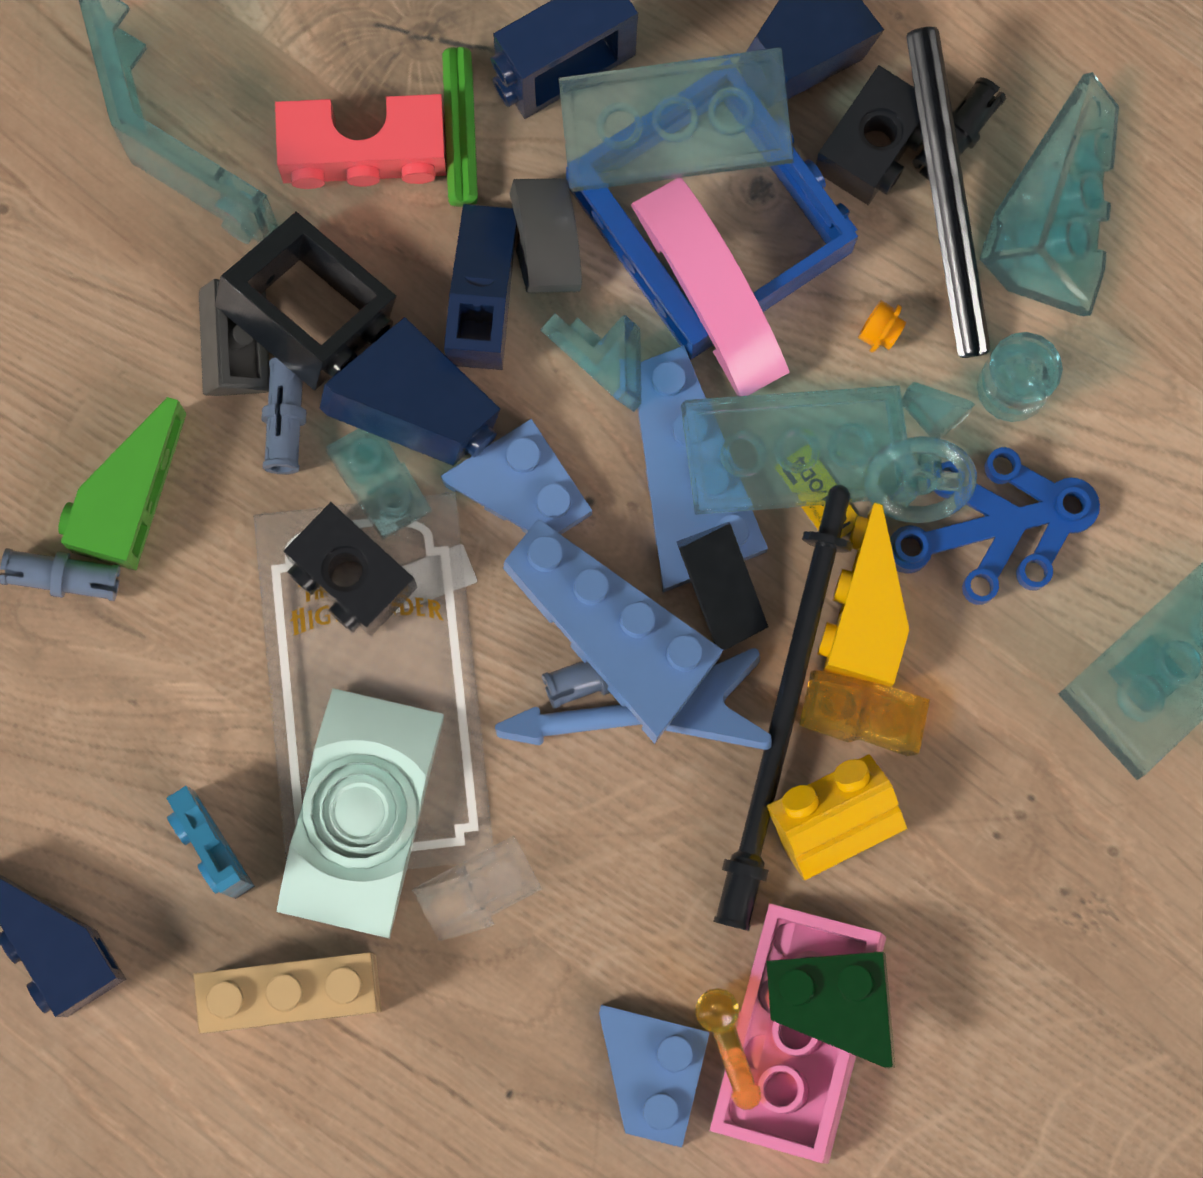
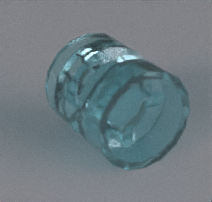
M1030 332L1011 334L999 342L980 371L977 382L979 400L989 413L1001 420L1017 422L1027 420L1039 412L1059 385L1063 371L1060 354L1053 343L1041 335Z

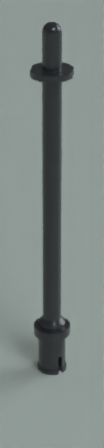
M835 485L830 488L819 531H804L802 540L813 546L814 551L768 731L771 735L772 746L770 749L763 751L739 851L732 854L730 860L724 859L722 867L723 871H727L717 915L714 917L713 922L750 931V921L760 881H766L769 870L764 869L765 863L761 858L771 817L766 805L775 801L836 552H851L853 546L852 542L840 538L850 500V492L843 485Z

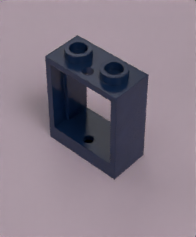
M551 0L493 33L495 55L490 57L497 76L493 77L492 81L504 104L507 107L515 104L523 118L526 119L636 56L637 10L630 0Z

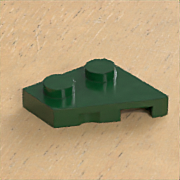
M884 952L766 961L770 1017L772 1021L886 1069L895 1068L887 963Z

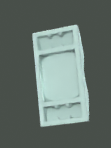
M332 689L315 744L302 808L291 839L276 912L390 939L444 714L339 689Z

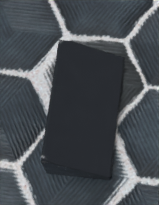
M730 522L676 541L715 645L726 650L769 627Z

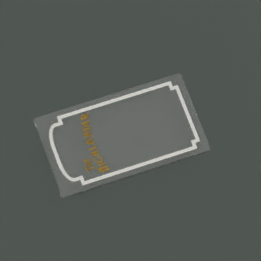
M443 492L437 495L336 506L411 574L418 587L372 637L360 626L354 633H351L328 611L334 604L329 597L319 588L310 595L287 573L293 564L289 562L283 551L325 507L274 513L262 512L253 515L285 860L287 861L291 839L302 808L315 744L333 688L444 714L407 870L472 862L485 864L490 860H495L456 492ZM353 561L343 562L335 568L332 581L339 586H351L360 579L362 566Z

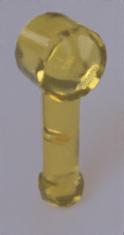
M720 988L710 989L703 993L697 1001L695 1008L696 1018L702 1027L714 1034L733 1090L731 1098L735 1105L743 1110H752L758 1106L762 1096L761 1088L759 1085H755L735 1026L740 1017L739 1003L727 990Z

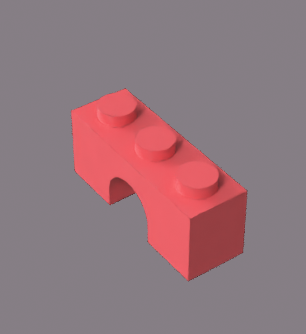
M442 95L386 96L387 114L385 123L376 135L364 140L349 139L336 130V118L331 99L275 102L277 167L283 184L292 183V186L300 189H316L324 186L327 181H347L348 184L353 186L366 187L378 184L380 179L402 178L406 183L424 184L432 182L435 176H447Z

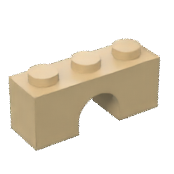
M370 952L194 974L199 1033H215L382 1012L376 954Z

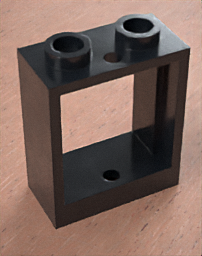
M296 211L220 276L215 306L313 390H316L330 376L333 378L357 357L356 353L368 343L371 346L392 328L394 322L390 319L396 295ZM299 260L360 310L322 345L261 294Z

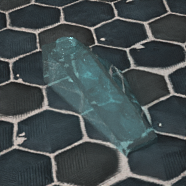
M1093 72L1083 74L993 216L980 256L983 264L1007 291L1082 317L1092 315L1105 272L1107 252L1098 249L1100 222L1109 221L1111 203L1104 200L1103 181L1104 172L1114 168L1119 105Z

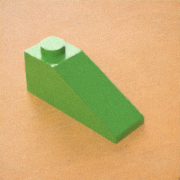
M167 397L78 488L74 503H66L60 516L58 533L63 535L61 543L72 553L113 565H120V567L134 571L137 570L187 414L178 400Z

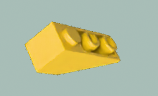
M874 502L867 518L857 515L849 541L853 543L852 549L857 550L852 571L841 569L832 601L842 604L836 624L826 622L817 655L827 657L823 673L888 691L895 683L910 629L883 505Z

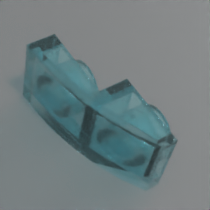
M358 428L326 446L328 456L382 540L432 512L431 507L404 462L400 463L387 439Z

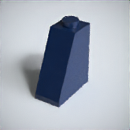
M779 0L738 63L737 68L744 76L749 88L757 93L768 109H771L863 60L884 31V28L862 0Z
M406 317L401 319L324 384L319 407L331 418L452 466L467 453L473 458L478 456L491 444L497 435L493 428L500 412V408Z

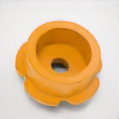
M880 300L868 317L857 338L870 345V352H876L880 345L890 350L906 325V321L898 317L902 310L901 305L897 304L894 308Z

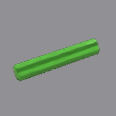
M451 47L445 49L442 53L447 187L450 205L463 207V204L475 205L478 202L472 54L468 48Z

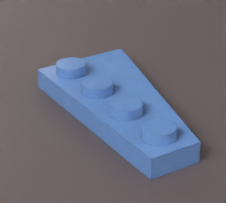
M684 345L632 365L663 593L691 582L676 541L730 522L744 561L766 553L768 547Z
M539 519L504 561L503 569L544 617L550 623L554 622L571 642L570 647L584 663L588 662L607 683V690L622 707L626 705L643 725L642 730L655 744L718 661L723 649Z

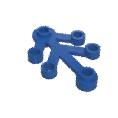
M1007 447L997 448L985 461L984 470L989 480L996 484H1006L1009 482L1039 501L1038 503L1018 507L968 479L965 469L960 464L953 461L943 462L932 474L931 486L933 491L943 498H955L984 514L985 517L927 532L920 527L912 525L897 529L890 537L896 569L901 573H915L927 564L932 554L994 538L978 568L969 573L962 585L963 594L969 602L983 605L990 602L996 596L999 590L998 577L1024 531L1048 524L1034 553L1025 557L1016 570L1017 580L1023 588L1031 591L1042 589L1052 579V563L1068 534L1081 533L1087 530L1099 515V497L1089 483L1078 478H1064L1054 483L1023 466L1019 455L1014 450ZM998 457L1006 458L1012 465V472L1006 475L998 473L993 467V460ZM944 471L953 472L958 478V486L953 489L945 488L940 483V473ZM1064 497H1076L1081 502V512L1072 514L1066 511L1063 506ZM906 538L915 539L920 544V554L917 556L906 555L901 549V541ZM1036 563L1042 567L1044 571L1042 581L1035 582L1026 576L1025 567L1027 564ZM976 577L986 579L990 585L989 594L986 596L975 594L971 588L972 579Z

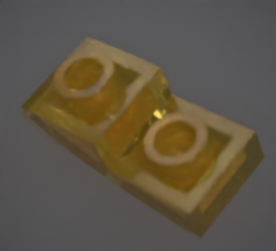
M814 670L810 672L799 726L845 742L862 740L905 756H912L920 753L930 700L878 683Z

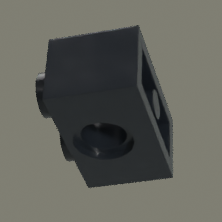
M878 65L818 153L816 166L821 171L823 177L868 206L878 191L887 195L905 168L898 163L908 147L917 151L923 144L915 88ZM870 131H881L890 138L891 144L884 147L874 146L866 139L865 134Z
M332 502L283 551L289 562L293 564L287 571L290 577L310 595L319 588L329 597L334 604L328 611L351 633H354L360 626L372 637L418 588L414 577ZM346 561L360 564L362 566V575L355 584L343 587L332 581L333 572L339 564Z

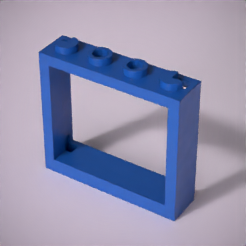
M731 61L566 167V179L569 190L680 346L684 345L690 360L714 344L692 305L603 180L721 103H724L826 243V245L753 292L762 311H766L850 255L858 238L855 232L858 229L848 217L850 213L848 208L842 203L834 204L824 190L826 182L819 168L810 159L802 160L792 146L794 144V137L787 124L777 115L773 118L770 116L760 102L762 101L760 97L749 88L744 76L738 72Z

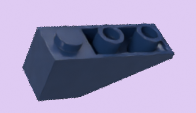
M463 204L449 294L444 344L446 357L458 367L503 370L517 228L513 208Z
M0 875V926L3 929L0 932V945L14 964L20 961L23 962L33 979L27 984V989L43 1013L46 1014L51 1010L55 1017H68L126 980L97 930Z

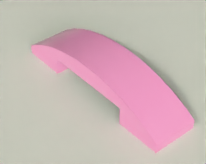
M682 177L633 202L631 206L658 254L662 252L713 342L716 348L713 353L738 398L741 400L788 374L790 371L751 287L712 220Z

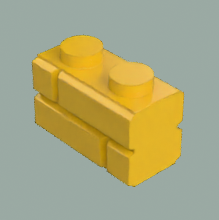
M870 754L860 759L847 760L838 765L834 772L808 785L795 786L789 789L782 798L766 805L781 844L803 880H807L907 829L893 786Z

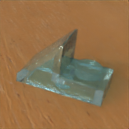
M554 313L540 330L617 401L635 412L641 405V336L639 326L624 315L601 338L578 317L570 325Z

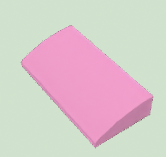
M769 903L709 1131L819 1163L829 1164L856 1056L771 1020L766 961L883 952L886 936L881 932Z

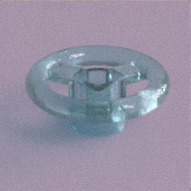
M929 436L904 438L883 447L870 459L863 476L864 491L870 503L873 505L875 502L883 505L886 516L910 523L933 522L956 513L968 503L977 485V471L970 456L952 442ZM942 457L952 462L959 473L942 472ZM896 460L897 472L900 475V487L888 497L880 486V477L884 469ZM933 490L955 491L947 499L932 505L909 506L918 495H926Z

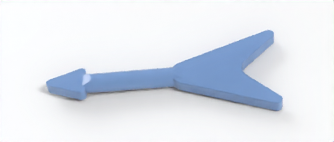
M756 648L749 649L713 666L665 731L762 750L770 749L772 746L771 735L727 707L724 703L726 698L760 663L759 650ZM620 704L541 714L538 707H533L497 723L495 730L499 738L541 745L544 742V736L641 725V723L626 705L622 707Z

